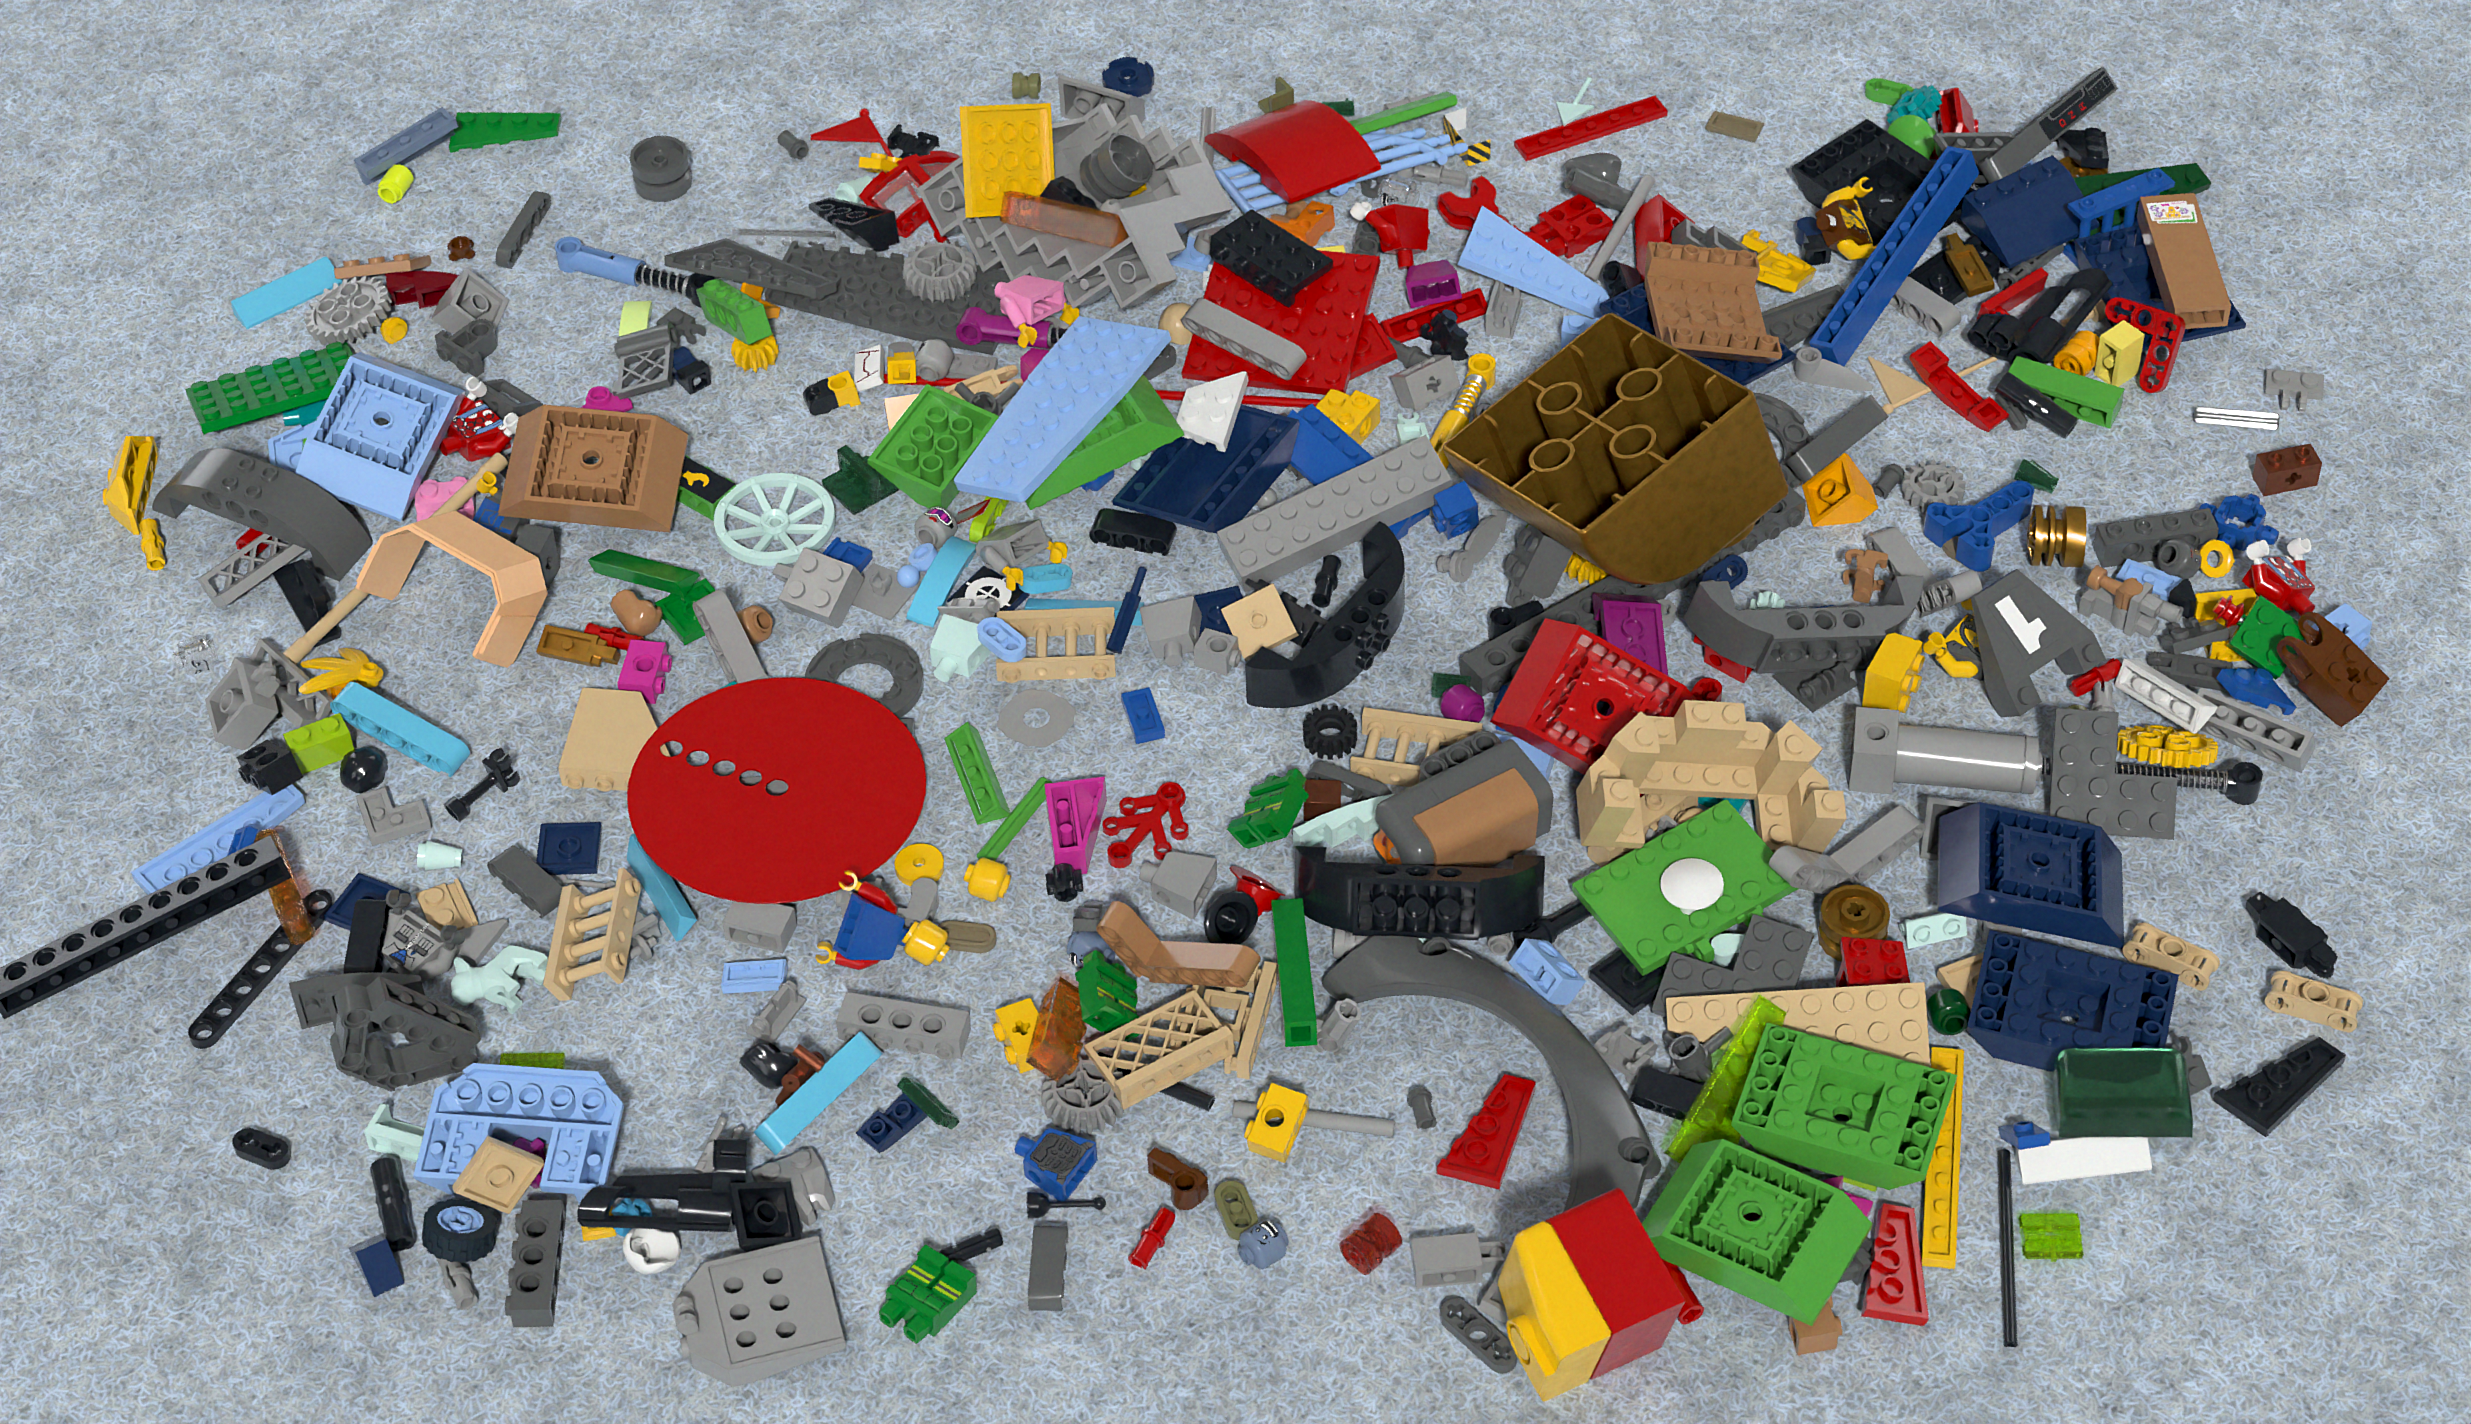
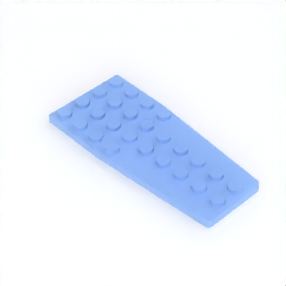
M1079 316L1046 356H1044L1032 373L1028 375L1024 384L954 478L957 489L962 492L1014 502H1024L1129 392L1171 341L1169 331Z

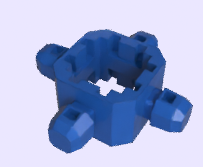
M2252 493L2244 498L2236 495L2225 497L2219 508L2208 503H2202L2199 510L2210 508L2219 528L2217 540L2227 543L2232 551L2234 548L2244 551L2250 544L2255 543L2257 539L2260 541L2265 540L2268 545H2274L2278 539L2279 531L2269 525L2264 526L2266 511L2260 505V498ZM2234 517L2239 518L2238 521L2246 524L2251 522L2252 526L2239 529L2238 525L2230 522L2226 524L2225 521L2228 518L2233 520Z

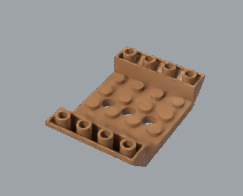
M1648 242L1644 286L1656 337L1689 356L1766 364L1781 359L1782 351L1778 337L1767 335L1755 291V284L1760 271L1756 253L1747 250H1725L1719 247H1697L1690 244L1677 245L1667 242Z

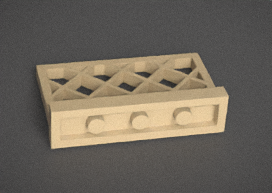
M1195 990L1084 1045L1085 1053L1115 1092L1116 1098L1120 1101L1123 1110L1235 1053L1233 1033L1227 1025H1221ZM1191 1003H1194L1198 1008L1196 1016L1180 1013L1181 1008ZM1159 1019L1171 1020L1168 1030L1153 1028V1023ZM1176 1023L1193 1024L1190 1034L1174 1031ZM1199 1025L1214 1029L1213 1032L1205 1036L1196 1035ZM1131 1033L1143 1034L1140 1044L1125 1042V1038ZM1149 1036L1165 1038L1163 1047L1146 1045ZM1171 1039L1187 1042L1186 1046L1178 1050L1168 1049ZM1104 1047L1115 1048L1112 1058L1099 1056L1096 1051ZM1121 1050L1137 1052L1135 1061L1118 1059ZM1143 1053L1159 1056L1158 1060L1150 1064L1140 1063ZM1115 1067L1131 1070L1130 1074L1119 1080H1116L1113 1076Z

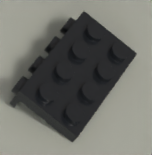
M1253 209L1211 235L1210 256L1214 261L1287 307H1291L1295 303V294L1333 269L1332 259Z

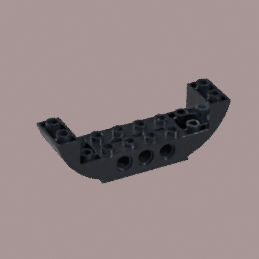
M1295 846L1294 899L1303 898L1304 915L1319 924L1350 932L1355 936H1408L1427 939L1443 937L1451 940L1479 941V938L1498 936L1525 928L1538 920L1543 914L1545 856L1514 855L1513 869L1326 862L1327 847Z

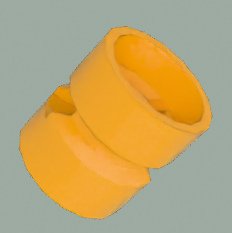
M2079 331L2056 354L2053 360L2054 367L2086 377L2092 368L2096 366L2100 338L2091 331Z

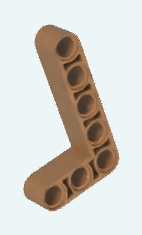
M1119 901L1111 902L1096 927L1098 934L1132 973L1139 978L1141 976L1147 977L1152 983L1242 988L1247 985L1261 960L1255 950L1240 944L1160 941L1133 909Z

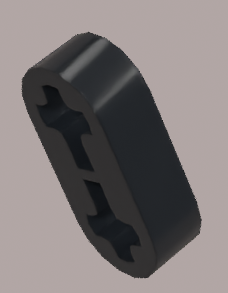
M245 1128L238 1131L232 1139V1145L238 1157L267 1169H281L291 1159L290 1150L285 1141L259 1130ZM251 1140L254 1142V1145L247 1144L245 1147L242 1146L243 1142L249 1143ZM278 1150L281 1152L280 1156L274 1155L272 1158H270L268 1153L276 1154Z

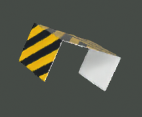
M1466 108L1444 114V134H1449V143L1452 146L1458 143H1465L1457 131L1466 128ZM1491 139L1470 146L1467 145L1468 150L1458 154L1467 167L1490 160Z

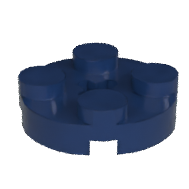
M1135 57L1115 59L1109 63V68L1106 71L1104 69L1102 72L1103 87L1135 97L1149 94L1155 82L1154 69L1151 64L1146 61L1145 64L1140 63Z

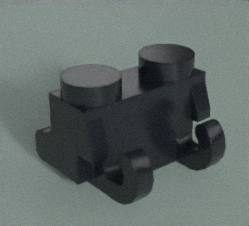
M1444 309L1442 313H1437L1430 321V325L1433 327L1432 331L1428 332L1431 327L1428 323H1425L1420 328V334L1423 339L1432 341L1433 344L1430 347L1432 355H1450L1452 360L1461 361L1469 356L1465 350L1468 344L1466 340L1468 333L1457 325L1456 320L1458 317L1451 310Z

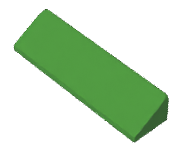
M966 722L946 736L944 740L976 823L979 825L1008 817L1011 812L979 731Z

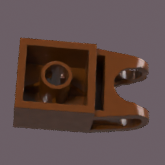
M2306 612L2298 620V626L2307 644L2293 636H2286L2277 644V651L2283 662L2300 681L2297 686L2335 724L2342 727L2364 711L2390 678L2347 635L2325 617L2315 612ZM2307 620L2313 621L2319 630L2313 629L2307 623ZM2286 645L2291 646L2298 653V655L2290 653L2287 650Z

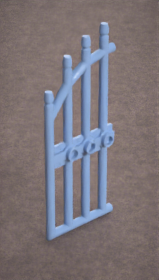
M1385 128L1361 135L1371 150H1380L1391 145L1399 146L1374 153L1379 163L1417 152L1422 154L1382 164L1381 170L1326 191L1340 196L1346 194L1349 191L1348 188L1356 186L1355 183L1433 161L1444 165L1448 161L1447 157L1462 154L1468 150L1466 143H1458L1454 146L1450 145L1436 149L1435 147L1438 145L1442 146L1450 142L1449 134L1438 135L1436 138L1431 137L1417 140L1426 135L1424 128H1416L1413 131L1409 130L1398 134H1385ZM1246 162L1214 171L1221 186L1244 214L1251 209L1257 211L1287 202L1278 194L1248 202V199L1273 193V191L1264 184L1238 190L1242 187L1261 183L1260 172L1229 179L1230 177L1255 171Z

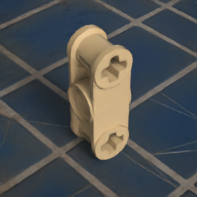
M2148 923L2136 924L2133 929L2134 936L2122 948V953L2130 962L2178 974V981L2200 991L2206 990L2210 984L2209 977L2211 973L2215 972L2220 966L2218 956L2210 950L2202 949L2184 941L2180 937L2159 930Z
M2277 971L2272 975V989L2265 997V1004L2271 1011L2320 1023L2348 1033L2357 1028L2358 1020L2356 1015L2363 1006V999L2358 993L2330 986L2321 981L2307 979L2288 971ZM2286 980V981H2287V985H2286V986H2283V983H2284V981ZM2282 998L2281 1003L2278 1004V999ZM2347 1000H2350V1005H2349V1006L2346 1005V1004H2347ZM2342 1017L2345 1018L2344 1023H2341Z

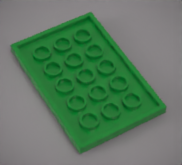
M334 342L328 344L322 350H306L301 352L299 356L290 359L286 357L278 358L270 365L263 367L260 365L250 366L245 369V372L235 375L233 373H226L211 382L198 381L193 383L190 388H186L185 391L204 435L329 398L348 359L353 353L347 342L343 343V345L341 342Z

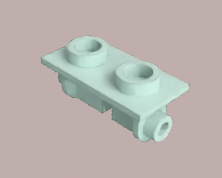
M1940 913L1914 920L1905 919L1904 923L1899 924L1901 935H1906L1908 949L1967 935L1966 917L1948 913Z

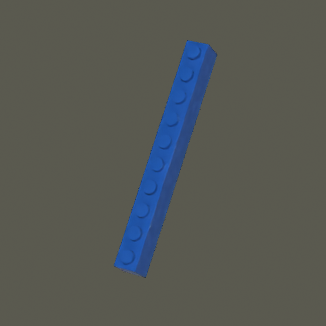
M1947 146L1810 340V346L1821 352L1822 359L1844 367L1979 175L1971 150Z

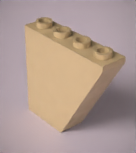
M582 687L558 767L562 786H568L571 789H580L581 787L597 788L604 792L610 790L628 791L630 774L637 756L647 740L658 729L641 692ZM663 744L660 749L661 753L671 757L666 745Z

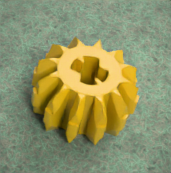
M773 333L749 345L734 337L731 354L736 366H742L744 372L753 368L756 373L760 367L767 371L768 364L775 365L779 349Z

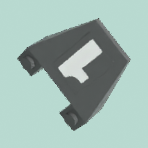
M2018 569L2011 571L1971 597L1986 691L2000 717L2021 716L2042 702L2030 678V674L2056 658L2061 671L2065 675L2085 674L2106 660L2095 634Z

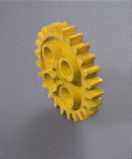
M2135 725L2134 728L2126 727V730L2121 729L2118 732L2117 751L2128 755V758H2136L2139 762L2149 761V764L2159 763L2161 766L2190 768V765L2201 767V764L2208 766L2209 763H2215V760H2217L2218 742L2213 741V738H2206L2205 734H2193L2185 731L2184 728L2177 730L2172 726L2165 727L2161 725H2145L2143 728Z

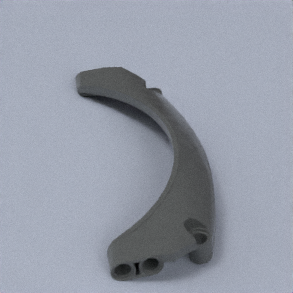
M1373 936L1361 946L1351 951L1323 979V988L1336 1001H1343L1348 998L1361 1003L1383 997L1415 995L1440 997L1463 1002L1499 1017L1531 1041L1554 1071L1564 1093L1571 1118L1573 1171L1564 1211L1617 1187L1624 1192L1634 1209L1638 1206L1645 1179H1653L1660 1172L1661 1160L1637 1110L1597 1050L1558 1009L1533 989L1501 968L1449 943L1443 937L1432 938L1423 945L1417 937ZM1649 1156V1159L1644 1164L1638 1163L1642 1157Z

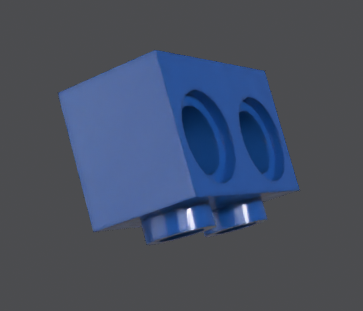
M1465 481L1433 495L1434 506L1431 509L1434 518H1432L1437 532L1439 534L1444 533L1448 540L1466 533L1479 525L1478 504Z

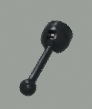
M1027 1192V1219L1044 1217L1050 1208L1094 1207L1097 1210H1102L1106 1206V1201L1102 1197L1084 1201H1049L1048 1197L1043 1193Z

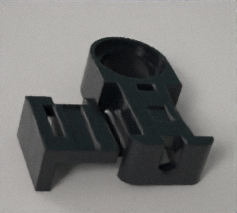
M897 124L887 137L889 149L895 150L898 148L903 150L899 158L904 159L914 154H917L919 157L930 154V151L935 146L939 147V137L925 132H918V138H916L915 135L902 132V125Z

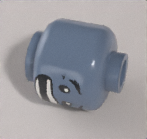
M1077 931L1071 936L1067 945L1066 952L1069 954L1071 964L1081 969L1083 968V957L1095 950L1104 955V960L1108 964H1112L1115 958V952L1098 932Z
M1263 1220L1240 1234L1238 1254L1246 1265L1253 1264L1258 1269H1265L1286 1255V1246L1289 1244V1240L1285 1231L1278 1223Z

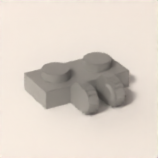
M2267 369L2265 394L2281 396V410L2288 409L2290 397L2299 398V412H2305L2307 399H2323L2324 375Z

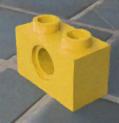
M1271 1083L1268 1092L1263 1091L1257 1103L1259 1113L1256 1120H1250L1245 1131L1244 1138L1247 1139L1249 1151L1285 1163L1310 1107L1308 1096ZM1278 1117L1284 1120L1278 1127L1267 1125L1268 1121L1272 1118Z

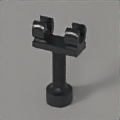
M502 748L491 752L489 759L485 758L482 761L488 773L485 779L483 778L469 792L464 794L462 798L453 796L444 803L447 812L458 822H461L469 815L467 808L482 794L487 792L491 786L495 785L505 793L508 791L507 787H513L519 783V774L517 771L512 774V760L509 754L505 756Z

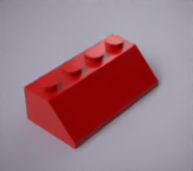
M1657 194L1643 204L1635 215L1636 269L1641 276L1642 282H1645L1648 242H1667L1672 244L1671 231L1686 218L1695 224L1693 220L1660 194Z

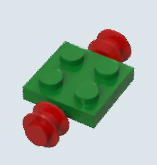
M2232 595L2227 599L2221 597L2212 610L2215 613L2213 620L2223 618L2225 620V628L2232 627L2235 624L2238 625L2226 646L2258 668L2268 671L2275 680L2278 679L2287 665L2278 654L2277 644L2286 636H2293L2302 641L2304 640L2298 626V621L2261 595L2256 598L2246 615L2243 614L2244 604L2234 605L2232 603ZM2286 645V648L2290 653L2298 655V653L2291 646Z

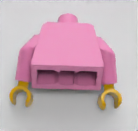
M1023 275L1009 283L999 282L995 287V296L1000 298L1002 313L1006 314L1015 329H1019L1021 332L1017 343L1022 348H1026L1028 342L1033 345L1037 338V331L1032 327L1026 326V324L1032 325L1060 310L1063 311L1060 320L1070 326L1079 317V309H1072L1071 305L1066 303L1067 299L1064 296L1063 282Z

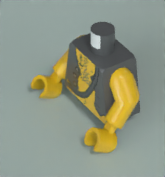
M1971 599L1961 603L1964 609L1973 611ZM1967 613L1945 639L1939 632H1933L1928 636V641L1924 643L1923 650L1930 655L1935 653L1936 665L1944 668L1951 677L1974 678L1980 681L1984 678L1974 614Z

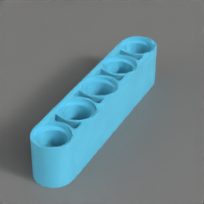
M349 682L330 703L332 712L334 714L340 713L345 722L434 771L448 773L449 777L453 776L470 756L468 746L460 739L356 682Z
M860 1031L824 1065L819 1073L816 1072L753 1133L776 1156L883 1053Z

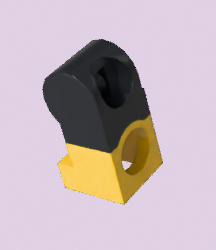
M848 370L817 381V383L808 386L803 392V399L813 416L829 413L831 410L847 404L850 407L861 405L856 386Z

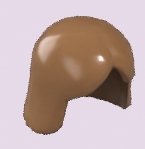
M628 589L616 593L610 603L612 611L628 633L633 635L647 636L653 633L662 620L663 612L661 607L657 606L655 608L649 600H639Z

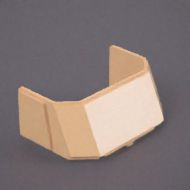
M457 511L414 522L380 536L356 580V589L393 600L398 596L425 540L491 577L497 605L472 656L506 668L515 662L548 595L540 561L537 556Z

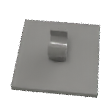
M872 563L862 575L864 580L852 605L891 621L919 588L921 582L919 581L917 585L911 588L902 587L897 581V572Z

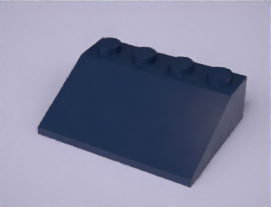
M2051 155L1963 196L1960 220L2011 269L2024 261H2028L2079 237L2080 219L2068 209V203L2081 199L2084 196L2070 172ZM2097 218L2092 219L2091 230L2099 227Z

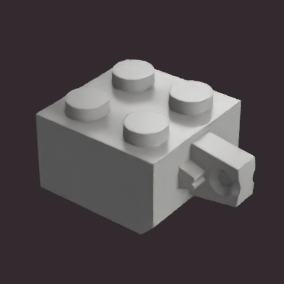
M805 547L792 568L777 563L772 572L777 579L785 582L778 599L789 610L835 628H839L842 625L864 580V577L853 565Z

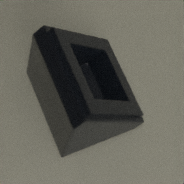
M2189 579L2182 580L2170 591L2168 600L2169 603L2184 608L2182 614L2184 618L2193 617L2196 605V597Z

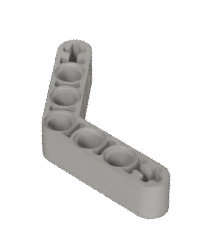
M1897 527L1888 528L1866 538L1868 550L1888 554L1887 567L1882 569L1883 571L1887 570L1891 577L1889 579L1892 583L1896 576H1924L1923 591L1915 608L1920 614L1919 618L1969 600L1982 590L1980 578L1974 570H1968L1938 581Z
M718 589L694 602L692 605L694 613L728 682L735 681L738 684L769 678L765 674L727 595L721 589Z
M1901 805L1891 810L1831 856L1785 845L1772 855L1769 866L1792 887L1828 895L1832 890L1841 886L1860 885L1918 842L1923 836L1926 826Z

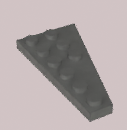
M727 238L665 255V266L733 280L736 283L745 282L756 286L808 296L811 299H823L825 295L836 292V281Z

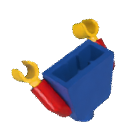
M847 870L844 873L852 876L854 883L847 886L839 881V885L843 890L850 891L855 889L858 893L851 894L834 947L826 941L818 943L817 948L825 949L829 954L827 956L816 954L815 959L820 964H826L834 960L837 965L863 970L879 963L880 960H890L894 955L897 945L905 946L902 940L909 931V928L903 927L905 920L897 913V905L885 891L866 881L863 883L858 881L857 875L853 871Z

